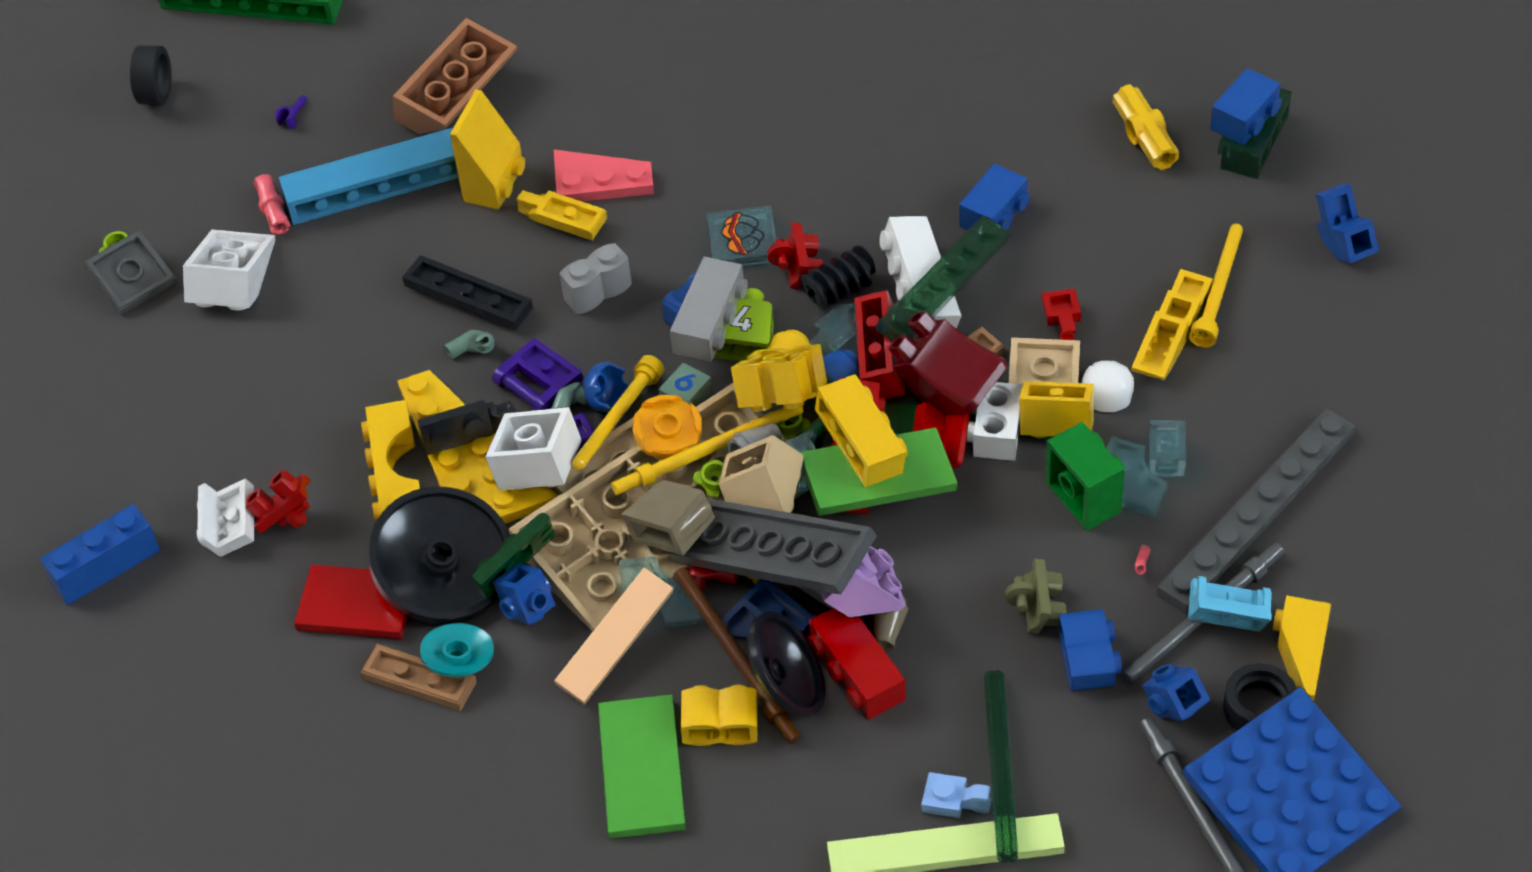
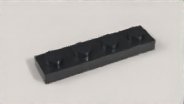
M422 255L417 258L402 277L404 286L515 331L533 309L532 299Z

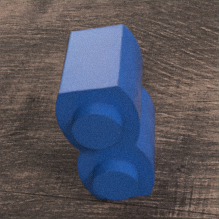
M1103 609L1059 614L1058 631L1070 691L1115 686L1116 674L1122 673V665L1119 651L1113 652L1110 643L1115 642L1113 621L1106 620Z

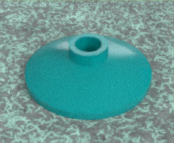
M452 623L437 627L423 638L420 645V657L424 665L431 671L448 677H463L475 674L484 669L494 655V644L491 637L479 627L464 623Z

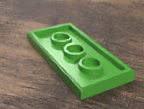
M930 428L897 434V437H901L904 440L908 451L903 474L866 488L838 445L800 452L804 455L802 469L818 515H828L956 491L958 482L937 429Z
M673 695L598 703L609 839L686 830Z

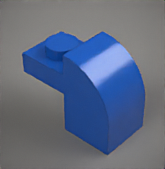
M1342 183L1316 194L1322 220L1316 223L1324 244L1337 259L1353 263L1379 252L1373 222L1358 216L1350 184Z

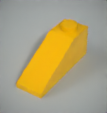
M1286 595L1284 610L1276 608L1273 631L1280 632L1277 647L1287 673L1294 681L1296 689L1301 687L1314 702L1331 603Z

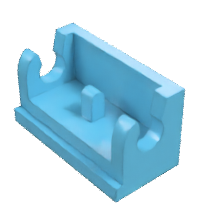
M1198 576V579H1192L1190 583L1188 620L1258 632L1271 621V588L1263 587L1262 590L1254 591L1208 583L1206 577Z

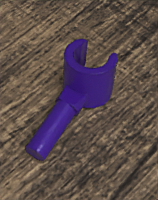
M301 95L292 107H279L274 114L278 125H281L285 120L288 128H295L297 125L295 116L307 102V97Z

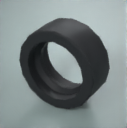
M138 45L133 51L130 63V84L133 97L138 104H165L169 98L172 82L171 62L168 51L164 46Z
M1255 663L1245 665L1233 672L1226 684L1223 709L1227 721L1235 730L1238 731L1261 715L1252 713L1241 706L1237 700L1238 694L1241 691L1258 686L1268 688L1276 692L1281 699H1284L1297 690L1294 681L1285 671L1274 665Z

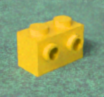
M1023 382L1019 398L1020 435H1030L1035 438L1054 437L1082 421L1092 431L1094 423V384Z

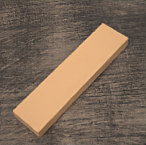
M643 568L554 680L555 684L585 705L673 593V587L646 568Z

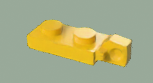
M522 190L516 199L518 212L527 215L533 221L593 241L607 220V211L605 209L549 190L546 194L541 195Z

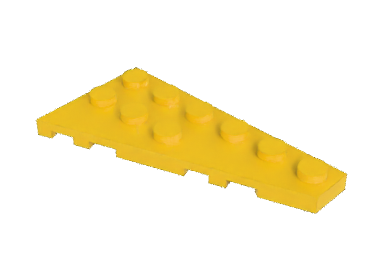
M430 370L397 380L401 395L404 400H407L409 413L421 443L418 419L465 405ZM495 434L486 438L480 437L473 442L427 455L439 487L456 488L479 497L499 514L505 524L527 517L559 496L551 487L547 486L521 490H499L485 458Z

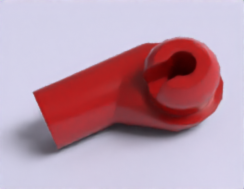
M692 566L688 570L701 590L706 586V579L736 585L740 576Z

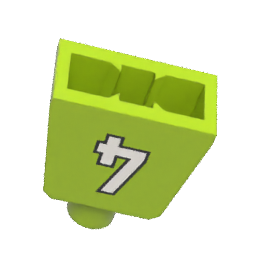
M749 288L744 299L738 300L735 320L733 324L727 325L724 345L721 350H716L713 358L740 362L741 360H747V356L756 350L768 349L774 330L773 307L770 302L763 301L764 294L760 290Z

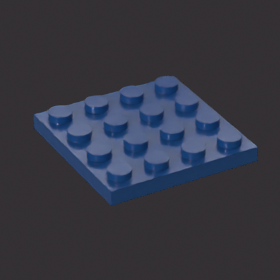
M1301 687L1186 766L1181 773L1261 872H1316L1396 814L1402 807Z

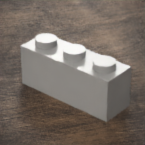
M703 257L670 329L673 354L712 362L716 350L722 349L725 342L727 325L733 324L736 317L738 300L744 299L747 292L748 281L744 279L742 264Z

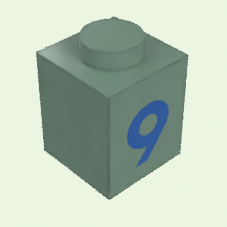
M682 363L658 389L659 395H676L682 397V400L688 404L691 402L695 407L713 396L711 377L685 363Z

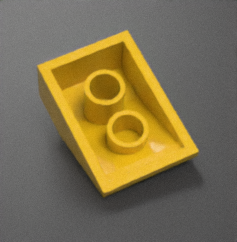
M475 89L452 129L450 138L463 201L499 210L505 198L510 197L513 183L517 176L522 175L525 168V158L522 157L520 142L482 90Z

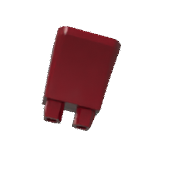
M926 311L916 312L908 321V326L917 335L913 342L906 335H901L888 348L897 360L894 369L924 402L930 403L945 416L968 414L975 410L1008 366V363L1000 355L979 345L945 319L935 320Z

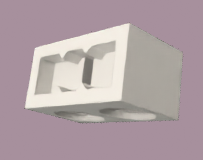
M996 382L980 405L971 411V415H976V421H969L967 442L973 443V457L1015 461L1020 430L1019 398L1022 384Z

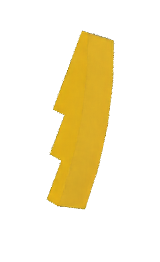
M1180 269L1172 290H1168L1160 310L1154 314L1131 367L1132 371L1165 381L1189 338L1193 322L1198 319L1209 295L1213 278Z

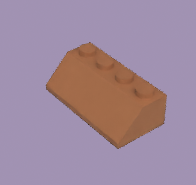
M465 18L393 95V120L419 135L446 129L466 107L475 89L482 90L517 51L518 46Z

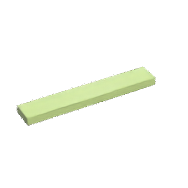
M1058 813L827 842L831 872H922L1058 855L1065 852Z

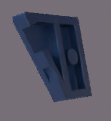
M759 579L721 620L733 637L747 640L752 621L764 612L773 611L784 615L805 636L810 632L809 620L815 618V616L770 581Z

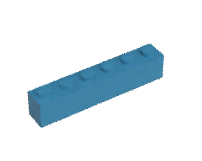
M453 128L280 176V184L293 225L459 178L450 138Z

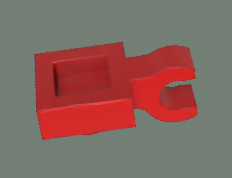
M1075 288L1041 293V303L1047 326L1058 325L1060 340H1075V322H1081V309Z

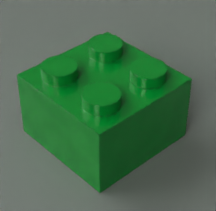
M1082 421L1047 440L1045 484L1085 531L1122 512L1125 467L1118 456H1113L1107 450L1097 432H1092Z

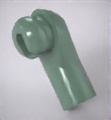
M469 330L446 343L444 350L450 359H454L466 351L485 354L494 348L495 341L494 337L488 332Z
M575 382L561 388L557 392L551 409L570 408L576 402L582 405L587 404L582 383Z

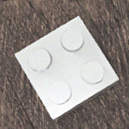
M569 407L505 413L485 458L499 490H521L543 486L555 487L565 484L572 466V460L577 454L582 439Z

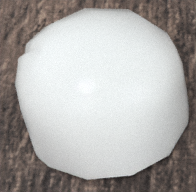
M1098 361L1087 368L1082 379V383L1094 384V410L1117 412L1130 404L1134 391V377L1126 366L1116 361Z

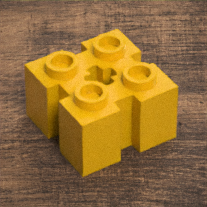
M821 344L795 346L792 349L772 348L756 350L747 356V360H741L731 367L738 408L751 407L753 412L769 410L772 408V403L783 405L784 409L804 406V401L817 396L818 387L828 384Z

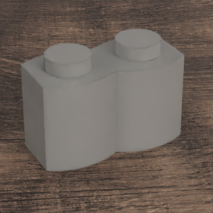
M616 243L607 244L596 249L587 259L570 263L559 274L564 301L576 314L593 310L604 299L623 293L632 284L628 256Z

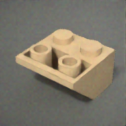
M774 435L726 454L719 481L725 502L791 513L794 507L793 500L797 484L801 478L804 455Z

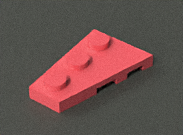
M553 149L556 193L582 202L654 194L651 162Z

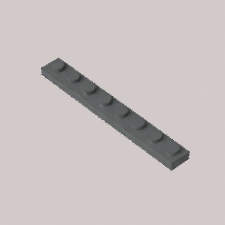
M1326 408L1157 586L1156 595L1187 614L1189 612L1190 583L1192 579H1198V576L1206 577L1208 583L1215 584L1354 435L1356 426Z

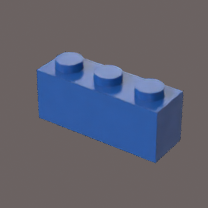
M133 503L40 557V561L50 583L66 605H69L159 552L160 549L151 525Z

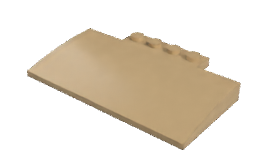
M732 383L696 407L702 417V437L698 444L759 418L764 414L761 411L753 412L751 407L738 408L734 383ZM632 418L609 434L582 470H576L571 466L565 484L552 487L559 495L558 497L508 528L510 535L517 534L539 513L549 515L555 536L527 563L532 567L541 569L543 576L549 581L552 591L593 632L643 568H646L669 584L675 580L673 575L676 570L681 567H686L689 570L692 567L691 565L676 563L669 555V551L634 541L621 514L663 479L703 490L707 499L725 502L722 492L718 498L708 497L707 491L701 485L694 483V474L697 471H701L704 464L709 461L719 460L724 463L726 454L730 453L729 449L725 447L657 478V482L644 488L640 485L615 495L611 482L634 473L636 467L645 463L652 465L661 461L660 459L648 456L637 446L633 438ZM782 435V441L791 446L792 448H794L791 445V443ZM802 467L801 478L797 484L794 499L809 490ZM712 478V481L718 480V478Z

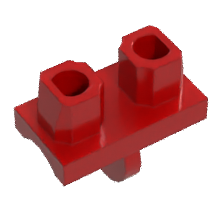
M792 222L790 225L791 235L785 240H775V243L767 250V258L772 265L779 266L782 270L787 269L790 288L800 289L802 285L801 275H807L811 269H818L823 261L822 259L807 257L816 256L819 249L818 235L803 233L801 223Z
M282 469L270 480L269 487L276 493L275 495L270 497L261 488H257L249 494L246 507L256 517L254 528L262 534L276 522L281 527L290 524L293 527L300 528L306 524L307 517L305 511L310 508L309 503L306 501L308 498L306 486L310 484L311 479L304 473L296 478Z

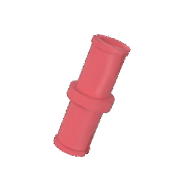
M268 174L259 175L254 179L253 186L259 197L258 206L260 212L266 216L271 233L275 235L284 234L291 225L284 211L285 203L283 197L277 193L272 176Z

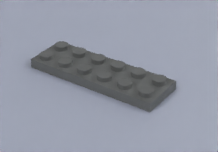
M707 499L712 507L715 519L684 556L669 552V555L676 563L841 595L877 535L868 526Z

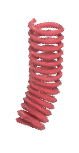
M1141 545L1136 558L1135 571L1138 575H1143L1146 572L1145 566L1150 553V548L1146 545Z

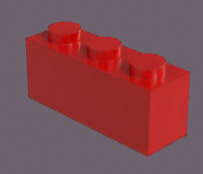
M885 290L854 298L860 380L880 382L879 396L886 397V399L905 395L904 379L894 369L897 360L888 349L892 342L901 336L899 313L888 291Z
M832 608L809 620L810 636L807 637V640L811 644L816 656H822L827 663L826 668L831 679L835 683L840 682L846 690V697L854 710L860 709L866 719L869 720L906 701L905 678L859 616L848 617L837 609Z

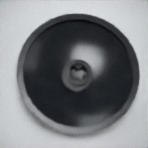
M450 487L421 488L396 499L377 519L371 533L368 548L370 573L374 584L384 599L406 616L431 624L464 622L482 614L499 599L497 592L486 599L477 591L471 576L475 573V569L480 562L486 558H491L501 549L503 542L510 536V533L499 514L479 497Z

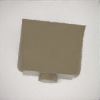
M664 479L621 514L634 541L682 556L685 555L715 519L712 507L707 501L703 490Z

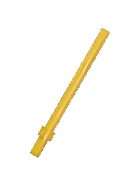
M781 407L652 465L645 463L636 467L634 473L611 482L612 490L615 495H619L640 485L643 488L657 482V478L728 447V442L733 439L735 433L771 423L775 425L802 414L803 407L795 409H784V407Z

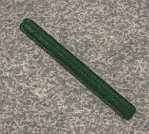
M988 670L984 674L996 852L999 862L1013 863L1018 859V843L1005 680L1002 671Z

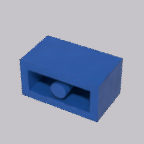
M1246 68L1212 106L1210 130L1244 145L1252 135L1256 136L1259 134L1269 116H1275L1282 103V99L1279 98L1281 83Z
M994 163L959 204V227L993 242L1001 232L1007 231L1012 218L1017 212L1023 211L1026 208L1030 198V194L1027 193L1028 178Z

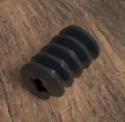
M856 245L851 251H845L840 257H834L829 263H822L818 269H811L807 275H801V282L810 300L817 304L822 311L828 309L827 298L833 305L839 303L838 292L844 299L850 297L849 286L855 293L860 292L862 289L860 280L866 287L871 286L873 283L871 275L875 274L876 266L869 252L861 245Z

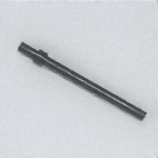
M1274 543L1259 557L1250 558L1241 566L1242 571L1225 586L1244 589L1251 582H1258L1267 574V568L1284 555L1283 547L1278 543ZM1188 617L1124 670L1122 672L1123 679L1129 684L1134 683L1204 622L1188 620Z
M1152 717L1144 719L1140 723V727L1152 746L1150 752L1157 764L1164 766L1226 872H1244L1198 793L1181 774L1183 768L1176 758L1178 752L1171 740L1164 738Z

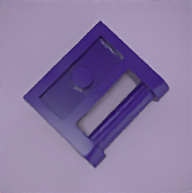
M533 338L500 365L492 376V381L496 385L511 390L532 405L533 411L551 409L557 392L561 388L575 382L580 383L584 380L583 373L579 368L536 338ZM517 372H521L546 391L540 395L514 377Z

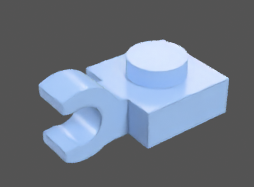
M929 772L921 803L922 813L960 818L962 809L978 813H989L992 800L989 797L991 787L976 784L967 788V778Z

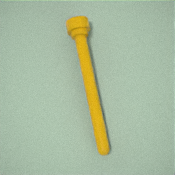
M1238 223L1231 225L1203 315L1193 322L1189 333L1190 341L1198 347L1209 348L1216 343L1219 328L1215 319L1243 233V227Z
M644 355L634 368V380L573 458L572 466L574 469L582 470L645 386L654 385L659 381L665 372V368L658 358L652 355Z

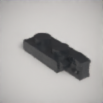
M480 400L418 419L417 422L424 451L427 455L473 442L480 437L492 436L496 434L504 414L515 413L516 410L511 401L495 405L494 402L485 403L484 400Z

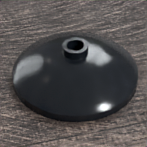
M767 611L755 617L749 628L747 648L753 675L762 691L777 706L792 715L804 718L820 711L826 695L825 680L819 660L805 635L791 620L780 613Z

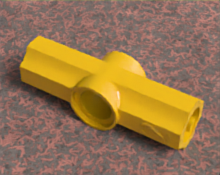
M1131 84L1122 86L1113 95L1112 103L1125 122V130L1129 141L1134 146L1140 145L1153 167L1159 168L1160 171L1171 168L1172 164L1179 160V150L1166 132V123L1162 113L1157 108L1151 109L1138 87H1133Z

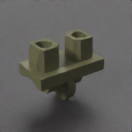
M1034 558L1032 562L1033 570L1024 576L1015 577L1014 583L1009 585L1004 593L1007 603L1017 606V611L1026 613L1028 633L1039 634L1044 625L1058 626L1059 614H1065L1067 610L1066 603L1051 601L1049 597H1058L1062 591V573L1047 571L1045 560Z

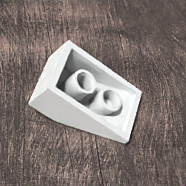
M211 230L183 265L184 302L195 303L199 307L228 306L231 310L250 308L259 295L275 243V235Z

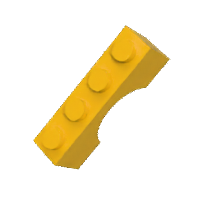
M407 400L365 407L367 421L361 422L364 441L370 442L371 448L365 449L368 469L374 468V475L368 476L372 496H378V502L372 503L375 523L382 512L396 499L411 491L421 489L418 480L402 477L393 471L398 459L409 450L415 448Z

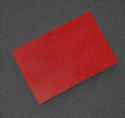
M311 564L294 625L297 631L402 639L408 616L399 612L384 599L374 584L370 569Z

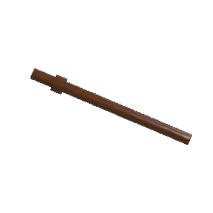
M686 567L676 570L673 576L749 687L757 689V698L763 706L762 712L769 723L777 726L789 745L798 742L801 739V734L787 716L788 712L777 706L762 691L753 675L748 657Z

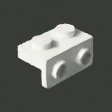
M243 479L218 492L206 483L198 486L197 538L204 547H207L219 557L254 542V515L246 507L247 497L254 491V485L248 480Z

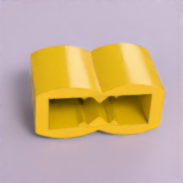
M698 685L682 690V743L693 746H707L717 743L747 745L758 742L757 689L744 685H732L728 688L717 690L704 685Z

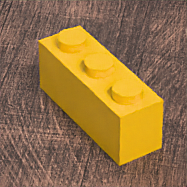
M856 374L818 387L815 411L864 487L866 488L903 474L905 459L908 456L906 444L901 437L895 435L886 413L879 411L873 401L870 389L866 385H862Z

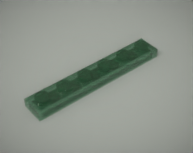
M983 215L879 320L876 331L892 341L901 335H906L912 341L917 335L908 326V321L911 317L920 311H926L932 317H935L1005 245L1011 232Z

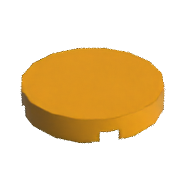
M658 395L647 399L641 404V408L633 417V438L637 446L648 456L660 460L697 445L702 437V417L699 411L691 402L688 404L682 400V397L676 395Z

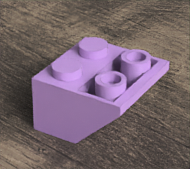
M872 546L841 595L821 591L825 603L848 617L898 611L906 606L901 592L902 584L896 577L892 567L894 565L893 559L885 550L880 548L876 550Z

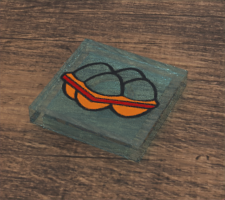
M771 205L706 213L712 258L742 264V266L769 263L767 250L777 240Z

